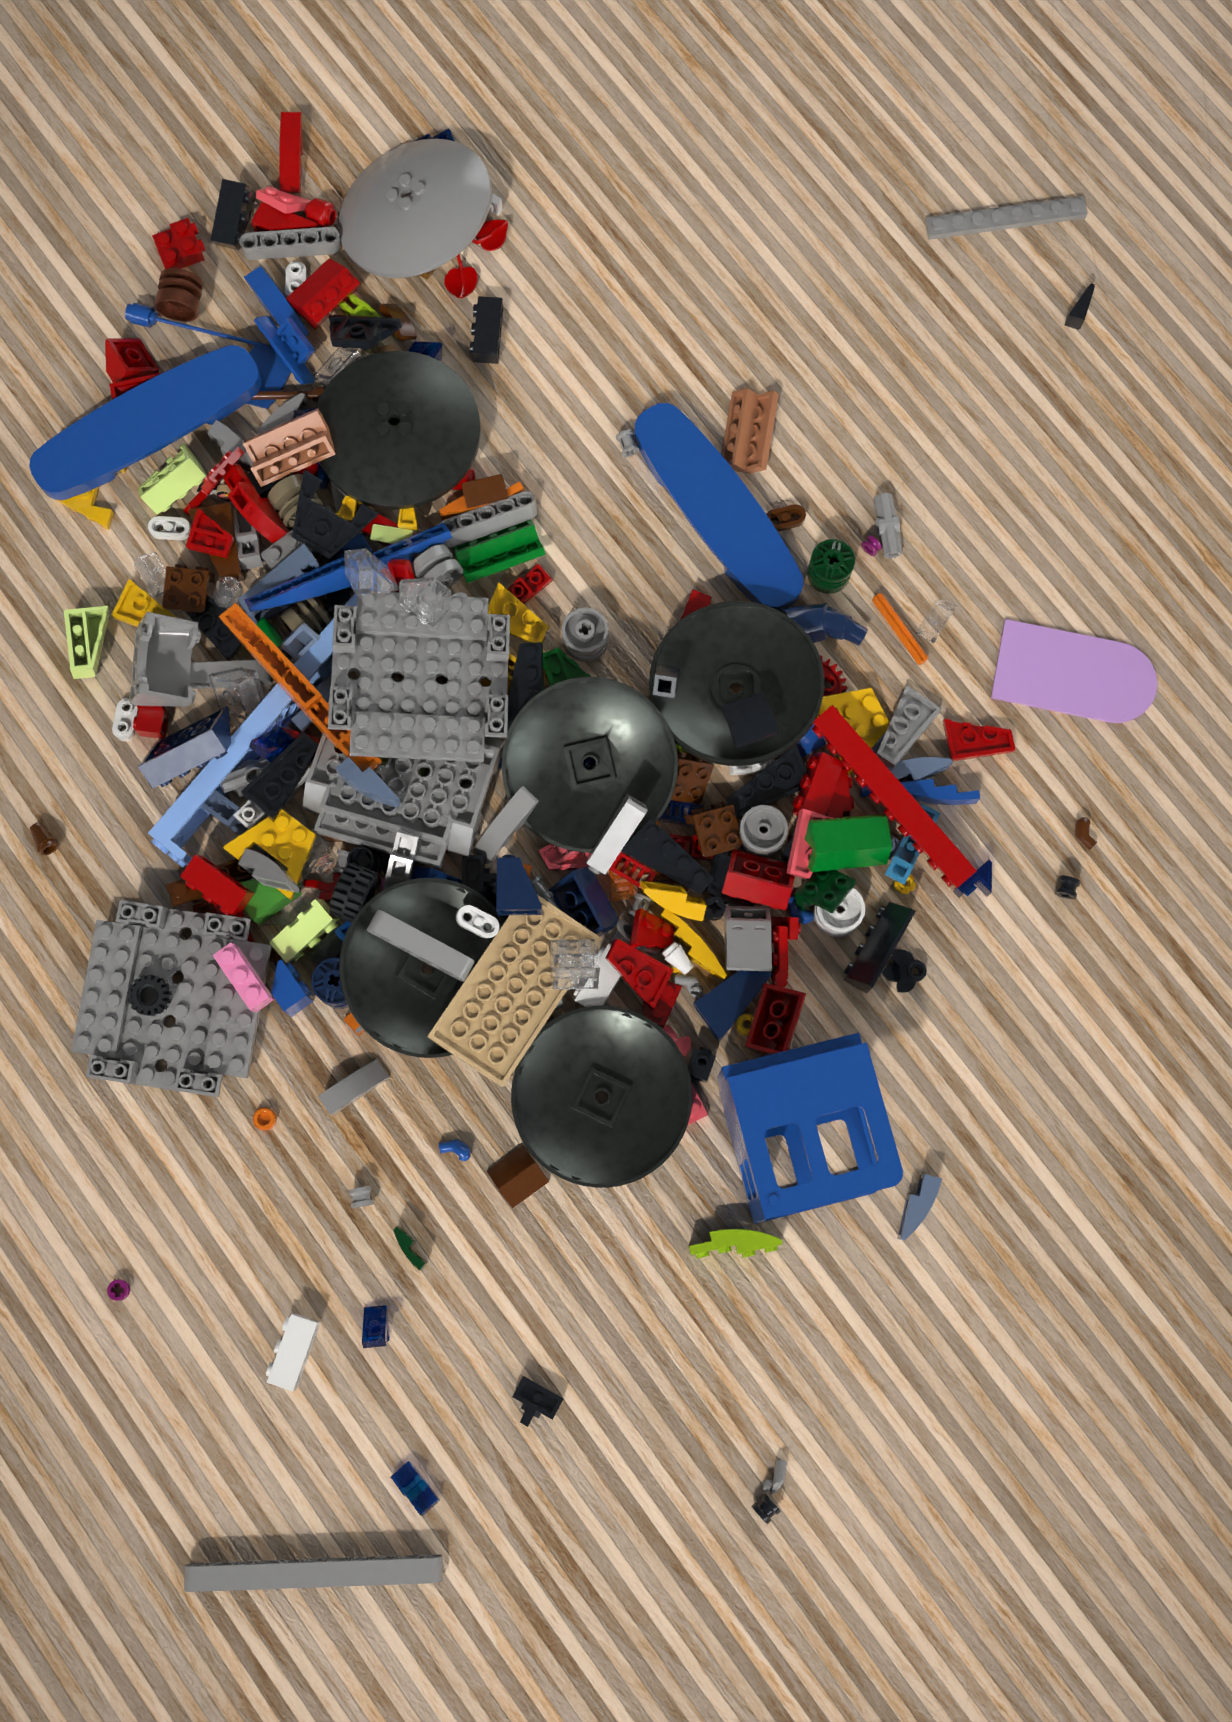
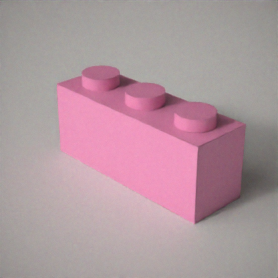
M231 942L212 955L250 1011L257 1013L275 1000L238 945Z

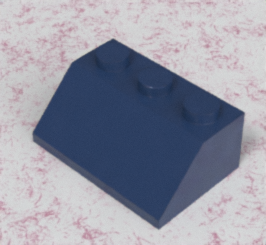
M588 867L572 871L548 890L552 891L553 899L562 912L599 937L617 926L616 923L619 918L594 872L589 870Z

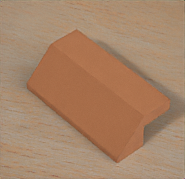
M749 388L732 392L721 455L734 471L751 474L767 469L779 396L774 390L759 395Z
M318 408L243 442V446L253 462L250 469L261 487L336 454L328 425Z

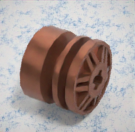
M168 268L161 271L158 284L159 290L157 291L154 305L155 310L160 315L174 321L191 322L196 320L203 289L202 279L190 271L178 268Z

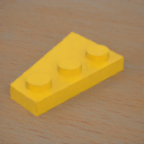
M128 579L111 615L114 619L138 627L146 612L177 618L130 579Z
M498 582L488 606V614L510 615V634L531 643L541 642L543 644L549 626Z

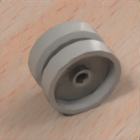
M444 544L429 548L411 564L416 583H420L419 588L423 594L440 595L456 584L463 574L462 566L457 560L452 559V553Z
M578 608L570 612L564 619L561 627L563 647L568 655L575 660L585 662L593 661L605 652L608 645V623L601 613L591 608Z
M768 805L752 807L745 813L739 826V834L742 840L741 847L744 851L766 858L773 856L781 849L788 833V824L785 816L778 809Z

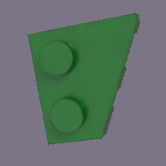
M559 647L543 653V669L550 686L567 679L591 677L574 660L569 659L566 653Z

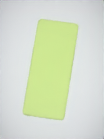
M373 524L370 539L395 544L411 537L413 530Z

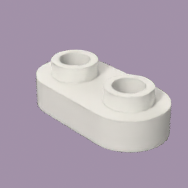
M291 262L286 268L285 292L287 297L294 291L292 290L293 288L299 287L307 279L306 267L301 262Z
M156 516L149 521L148 530L156 539L185 540L189 537L191 526L186 519L181 517ZM159 527H163L162 531H157ZM184 528L182 533H178L179 529Z
M124 698L118 702L112 727L113 734L121 741L131 740L136 733L133 728V720L138 714L137 705L130 704L129 698ZM130 705V709L124 711L125 706ZM122 726H126L124 731H120Z
M463 906L456 913V921L461 927L482 938L494 937L499 931L498 920L474 906ZM465 913L470 915V921L464 920L463 915ZM485 923L490 925L489 931L483 929Z

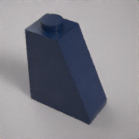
M503 855L502 858H497L496 910L498 916L543 915L542 904L520 858L515 855Z

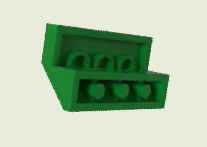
M531 519L452 547L456 560L463 568L462 575L466 583L546 555Z
M885 814L810 820L804 838L812 848L808 868L811 872L887 865L892 850L889 824Z

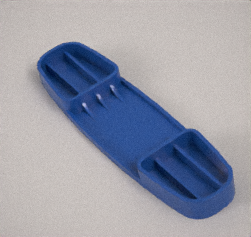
M229 345L168 370L102 405L34 451L30 458L29 468L31 474L45 494L55 500H66L111 482L117 476L118 471L163 449L205 423L213 425L216 420L221 421L257 395L262 383L257 365L246 349L236 345Z
M659 403L643 411L635 422L634 433L635 442L643 459L657 482L666 488L690 525L724 566V572L727 577L751 602L766 605L778 611L791 607L799 599L802 592L803 576L781 536L746 485L712 443L676 406L669 403Z

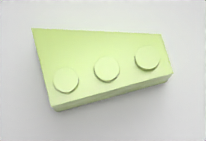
M184 442L179 446L181 451L173 459L169 456L165 460L167 465L160 472L156 470L138 488L141 499L157 515L167 511L174 501L183 498L189 489L201 484L204 477H206L200 460Z

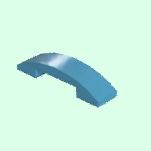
M921 803L920 806L936 823L941 813ZM903 836L885 872L886 876L902 884L906 883L919 856V853L912 846L914 841L909 836L906 838Z

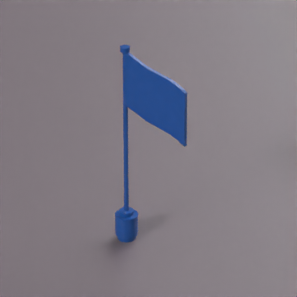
M138 303L128 304L126 307L125 319L132 324L151 328L158 321L255 345L249 354L255 361L262 379L259 391H282L292 373L271 345L160 318L158 313L155 312L154 307ZM276 399L249 400L245 404L268 409Z

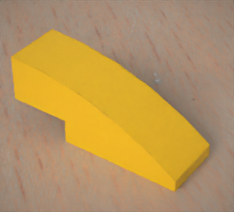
M640 881L643 892L663 908L688 919L703 921L707 905L701 897L687 896L682 886Z

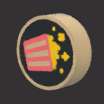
M218 485L216 496L223 501L232 502L227 496L231 492L228 485Z

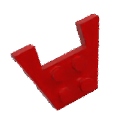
M239 447L233 452L229 450L222 460L211 469L203 480L204 483L201 486V491L190 501L183 512L190 517L188 510L197 508L207 498L210 492L216 488L245 452Z

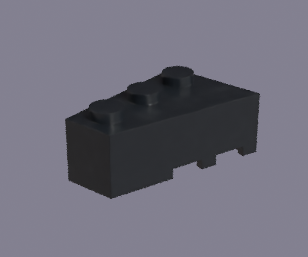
M222 179L210 239L215 245L240 250L241 245L239 241L241 236L245 234L256 199V193L247 184Z

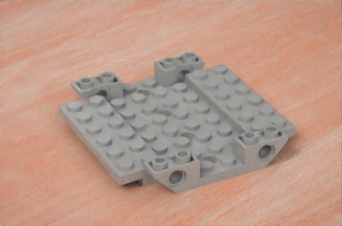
M358 590L357 606L335 605L333 658L328 729L351 730L350 756L484 762L485 737L507 738L510 615L488 614V598ZM355 671L360 674V677L352 680L348 677V674ZM394 674H401L404 680L395 682L392 676ZM444 676L448 679V682L443 685L438 684L436 678ZM483 678H487L491 681L492 684L488 687H484L479 683V681Z
M322 734L305 782L302 809L319 814L314 827L315 833L387 854H391L393 851L398 830L420 835L414 861L441 868L447 847L448 851L465 856L470 855L482 818L481 809L492 776H496L506 738L485 737L484 762L389 758L387 764L379 765L373 771L399 798L401 805L397 808L374 801L349 786L335 769L347 757L343 753L335 752L336 747ZM421 768H429L430 774L428 776L421 777L418 774ZM464 779L472 781L471 787L467 789L462 788L460 783Z
M120 900L116 922L96 920L71 1052L90 1055L86 1077L219 1097L223 1075L248 1078L260 1010L257 1013L249 1010L212 955L231 942L238 945L265 984L272 946L246 942L251 919L207 912L203 914L168 909L159 905ZM185 928L192 930V936L188 940H184L181 936ZM181 971L184 974V979L181 983L176 984L173 976L176 972ZM142 975H153L164 979L165 983L170 986L169 991H172V995H170L171 1003L167 1004L169 1007L166 1010H162L163 1013L156 1014V1016L142 1015L131 1008L132 1005L128 1003L130 996H127V992H130L131 988L129 986L135 983V979H140ZM147 987L143 990L142 1000L146 1004H152L157 1000L158 993L154 987ZM169 1015H173L176 1019L175 1025L168 1028L165 1024V1019ZM161 1059L167 1062V1069L163 1072L157 1069V1063Z

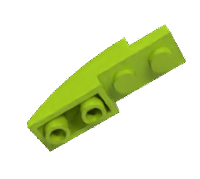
M726 1229L708 1232L710 1241L688 1247L690 1255L695 1254L697 1259L710 1256L709 1251L718 1249V1254L732 1251L731 1246L735 1245L736 1254H742V1257L745 1258L756 1255L755 1250L764 1249L765 1253L778 1250L777 1245H782L783 1243L777 1237L758 1231Z

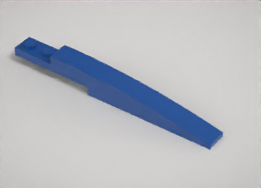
M441 523L369 555L363 549L244 600L249 611L252 612L335 592L365 582L369 577L374 579L390 573L387 564L391 559L410 560L412 564L415 560L413 554L423 553L427 548L434 545H441L452 538L447 526Z

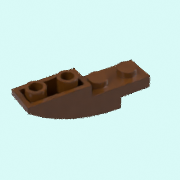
M237 859L216 865L239 883L253 878L252 874L238 864L239 860ZM184 879L166 884L173 907L193 900L194 902L204 899L202 897L203 893L198 889L195 891L184 884L186 880Z

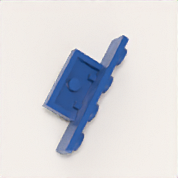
M270 316L256 317L254 322L259 327V330L282 358L283 363L290 369L295 379L301 385L314 383L316 378L305 363L315 349L293 319L286 318L278 328Z

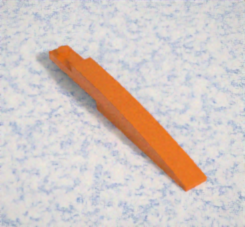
M236 603L219 616L222 622L330 742L336 748H339L347 758L349 757L362 772L369 767L374 770L382 763L379 757L350 756L351 730L328 729L329 704L323 699L320 692Z

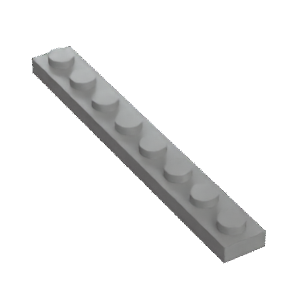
M1084 196L926 217L925 226L928 240L1085 219L1088 213Z

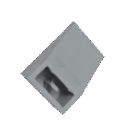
M726 906L724 937L727 970L772 971L770 907Z

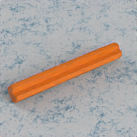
M883 593L875 595L872 599L873 603L918 665L925 663L928 656Z

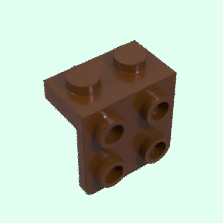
M175 564L174 567L166 566L163 608L167 610L204 613L208 582L214 583L215 574L208 571L209 568L196 566L195 569H187L188 566Z
M676 748L678 772L671 800L700 804L714 764L697 758L685 750Z
M723 802L711 804L710 809L704 810L703 807L691 810V814L685 815L686 824H694L703 857L713 856L742 846L733 804L724 805Z

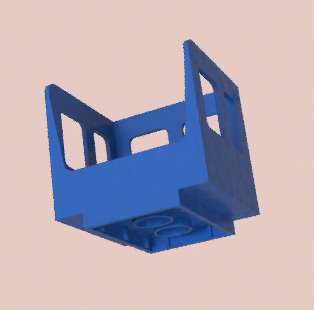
M859 1033L721 1068L717 1076L720 1087L719 1095L753 1224L870 1195L878 1190L896 1186L902 1180L903 1168L867 1042L862 1043ZM836 1120H842L846 1124L858 1170L840 1175H833L829 1172L817 1125ZM777 1135L785 1138L797 1186L780 1188L777 1185L765 1138ZM872 1141H873L874 1148H875V1151H876L877 1160H876V1157H875V1153H874Z

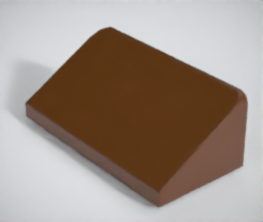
M502 474L461 484L467 509L508 499Z

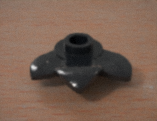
M895 949L892 953L894 963L888 965L882 971V975L889 981L897 982L896 989L898 993H906L914 988L916 982L924 979L927 969L925 964L915 960L909 951ZM914 967L919 970V974H912L911 969Z

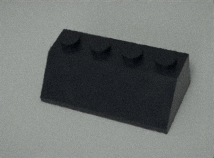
M891 902L886 907L881 906L875 916L878 918L875 926L871 924L865 933V936L868 937L865 944L860 943L854 953L857 955L854 963L849 962L843 972L846 974L844 981L867 994L874 987L916 911Z

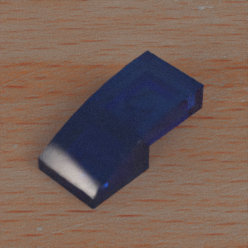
M410 1461L405 1463L391 1476V1479L401 1493L409 1499L420 1516L425 1515L440 1501L439 1497Z

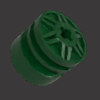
M828 539L820 542L813 549L807 568V578L811 586L825 594L837 593L843 590L849 582L855 565V555L851 547L837 539Z

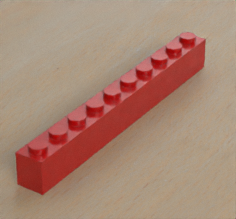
M833 705L815 719L814 727L811 730L819 739L823 737L828 742L826 744L828 750L833 755L837 753L841 757L840 763L848 772L852 770L855 773V781L862 788L865 786L871 792L869 797L876 804L881 803L885 808L883 813L890 821L895 820L900 825L897 829L905 838L909 836L914 841L912 844L914 849L919 854L923 852L927 856L928 860L926 862L934 871L938 869L943 876L940 878L948 887L952 885L954 888H958L977 871Z

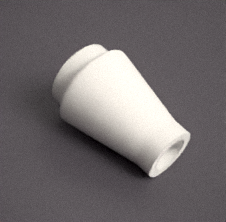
M673 942L662 952L665 956L664 959L684 975L694 967L681 944L678 945L676 942Z

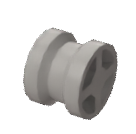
M371 1186L348 1190L349 1195L352 1196L351 1208L374 1204L373 1199L370 1198Z

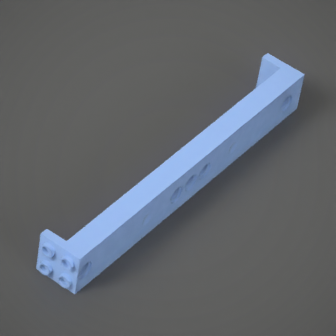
M371 577L358 589L359 591L389 592ZM358 590L345 606H357ZM334 618L319 634L320 639L294 663V666L315 688L332 674ZM278 684L275 685L231 736V745L227 750L228 753L220 759L212 758L148 832L153 838L151 842L166 855L168 853V856L182 868L188 865L192 858L181 848L211 815L201 807L215 790L226 797L229 792L224 793L220 784L234 768L240 766L244 760L259 759L278 737L281 727L285 728L290 723L291 718L301 710Z

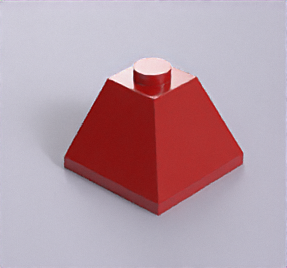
M107 338L105 340L106 372L113 383L157 374L160 371L141 339Z

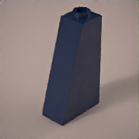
M739 970L693 1003V1007L718 1041L726 1035L772 975L770 971Z

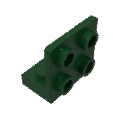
M837 870L813 872L811 877L806 879L795 892L797 908L805 912L809 905L814 904L830 913H834L854 888L856 880Z

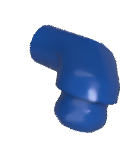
M455 1139L439 1142L440 1154L453 1151L459 1156L460 1161L470 1159L471 1150L461 1140Z

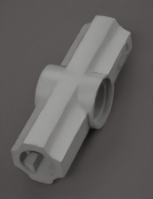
M881 493L874 497L877 516L875 522L877 536H880L883 558L892 559L902 554L899 537L900 520L898 515L895 514L892 494Z
M277 751L257 760H244L220 784L223 792L226 793L249 784L280 755V752ZM255 769L254 773L248 775L251 770Z

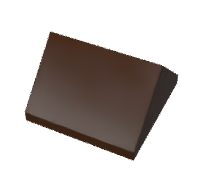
M524 1145L486 1171L512 1209L549 1182Z

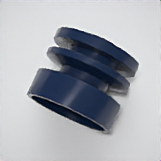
M330 958L322 961L315 968L311 980L315 995L324 1004L334 1009L348 1007L340 983V958ZM335 977L339 980L338 986L333 985Z

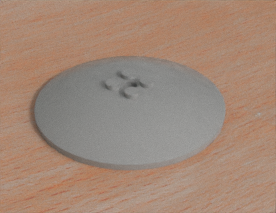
M424 139L410 142L380 156L353 182L341 206L338 224L341 243L351 260L361 269L377 276L406 278L427 273L456 257L478 234L490 209L492 186L484 163L468 147L445 139Z

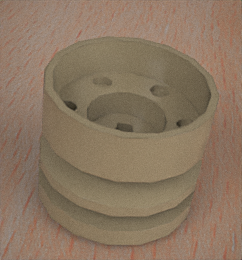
M295 474L284 478L273 486L268 494L269 501L276 512H279V517L288 530H293L302 474ZM315 493L311 500L324 507Z
M313 598L305 600L308 605L307 607L301 601L296 602L300 610L299 613H296L289 607L279 615L280 620L290 633L304 622L314 632L320 634L323 631L322 627L326 628L331 622L326 610Z

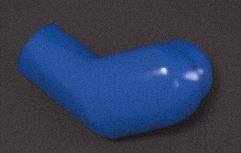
M796 897L789 899L788 909L791 917H798V922L802 924H808L814 920L812 911L805 910L804 912L797 908Z

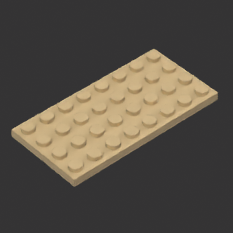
M539 895L537 896L542 904L543 915H509L427 1036V1038L500 1087L505 1085L601 940L598 935Z

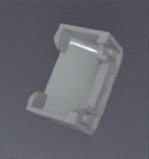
M146 612L138 624L135 635L130 704L137 706L188 707L191 703H194L196 691L193 690L192 685H189L192 648L195 643H199L201 631L198 630V622Z

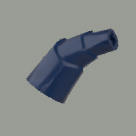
M828 603L797 606L780 610V612L800 625L813 643L830 637L839 640L845 639L859 646L868 631L867 628L854 621L852 616L830 607Z

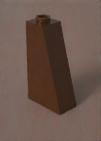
M230 502L189 509L188 512L192 521H194L197 509H201L205 515L233 536L234 542L228 559L210 554L209 556L220 578L224 579L222 580L224 584L226 582L227 584L234 585L238 584L239 581H244V571L238 559L233 507Z

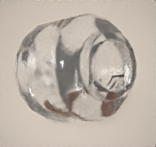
M222 577L215 585L213 599L219 606L224 608H230L235 603L238 605V599L243 593V586L233 577Z

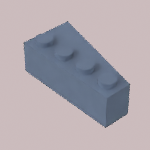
M302 544L243 594L238 601L255 624L262 618L268 621L296 602L250 612L244 599L319 568V565L307 546Z

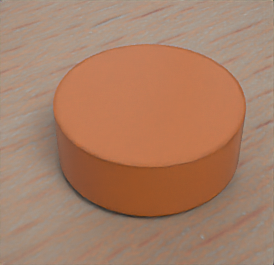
M260 1108L253 1115L254 1125L263 1131L272 1129L277 1121L275 1112L269 1108Z

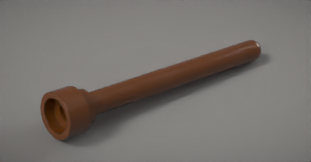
M316 386V388H312V391H259L250 400L291 399L303 393L307 399L318 402L325 386Z

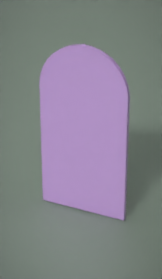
M1008 619L1004 620L995 677L993 678L992 699L1110 723H1124L1141 716L1154 701L1157 692L1156 673L1150 660L1137 648L1122 642Z

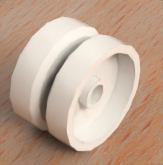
M854 888L838 906L842 913H838L836 910L834 913H830L816 905L814 906V919L816 925L823 933L831 937H843L851 934L860 925L865 915V903L862 896Z

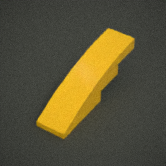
M664 909L660 919L677 929L674 939L691 949L687 954L688 958L721 981H724L727 974L701 937L682 919L671 911Z

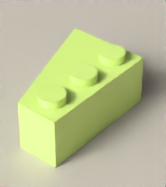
M108 606L64 610L70 670L73 679L96 677L110 619Z
M323 899L312 901V906L308 910L301 912L294 922L287 925L269 942L286 963L292 961L296 963L305 955L303 953L308 947L312 949L321 941L320 936L325 932L329 934L338 927L336 923L340 918L330 914V907Z

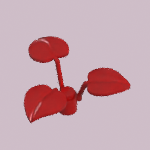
M498 219L484 222L472 242L476 245L481 244L482 249L486 251L499 249L506 240L508 221ZM458 254L456 257L459 269H451L445 275L444 284L450 294L458 299H462L474 291L478 283V275L473 267L463 268L460 254Z

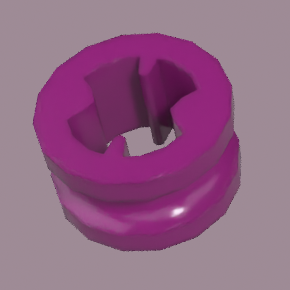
M871 535L866 538V541L861 543L863 550L870 556H875L877 551L882 549L881 543Z
M114 1280L108 1285L107 1294L112 1300H124L130 1294V1286L124 1280ZM120 1283V1287L124 1288V1293H120L121 1296L117 1297L118 1295L113 1292L114 1287L117 1288V1284Z

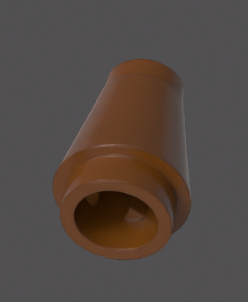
M41 822L35 823L30 827L38 852L42 855H49L57 850V839Z

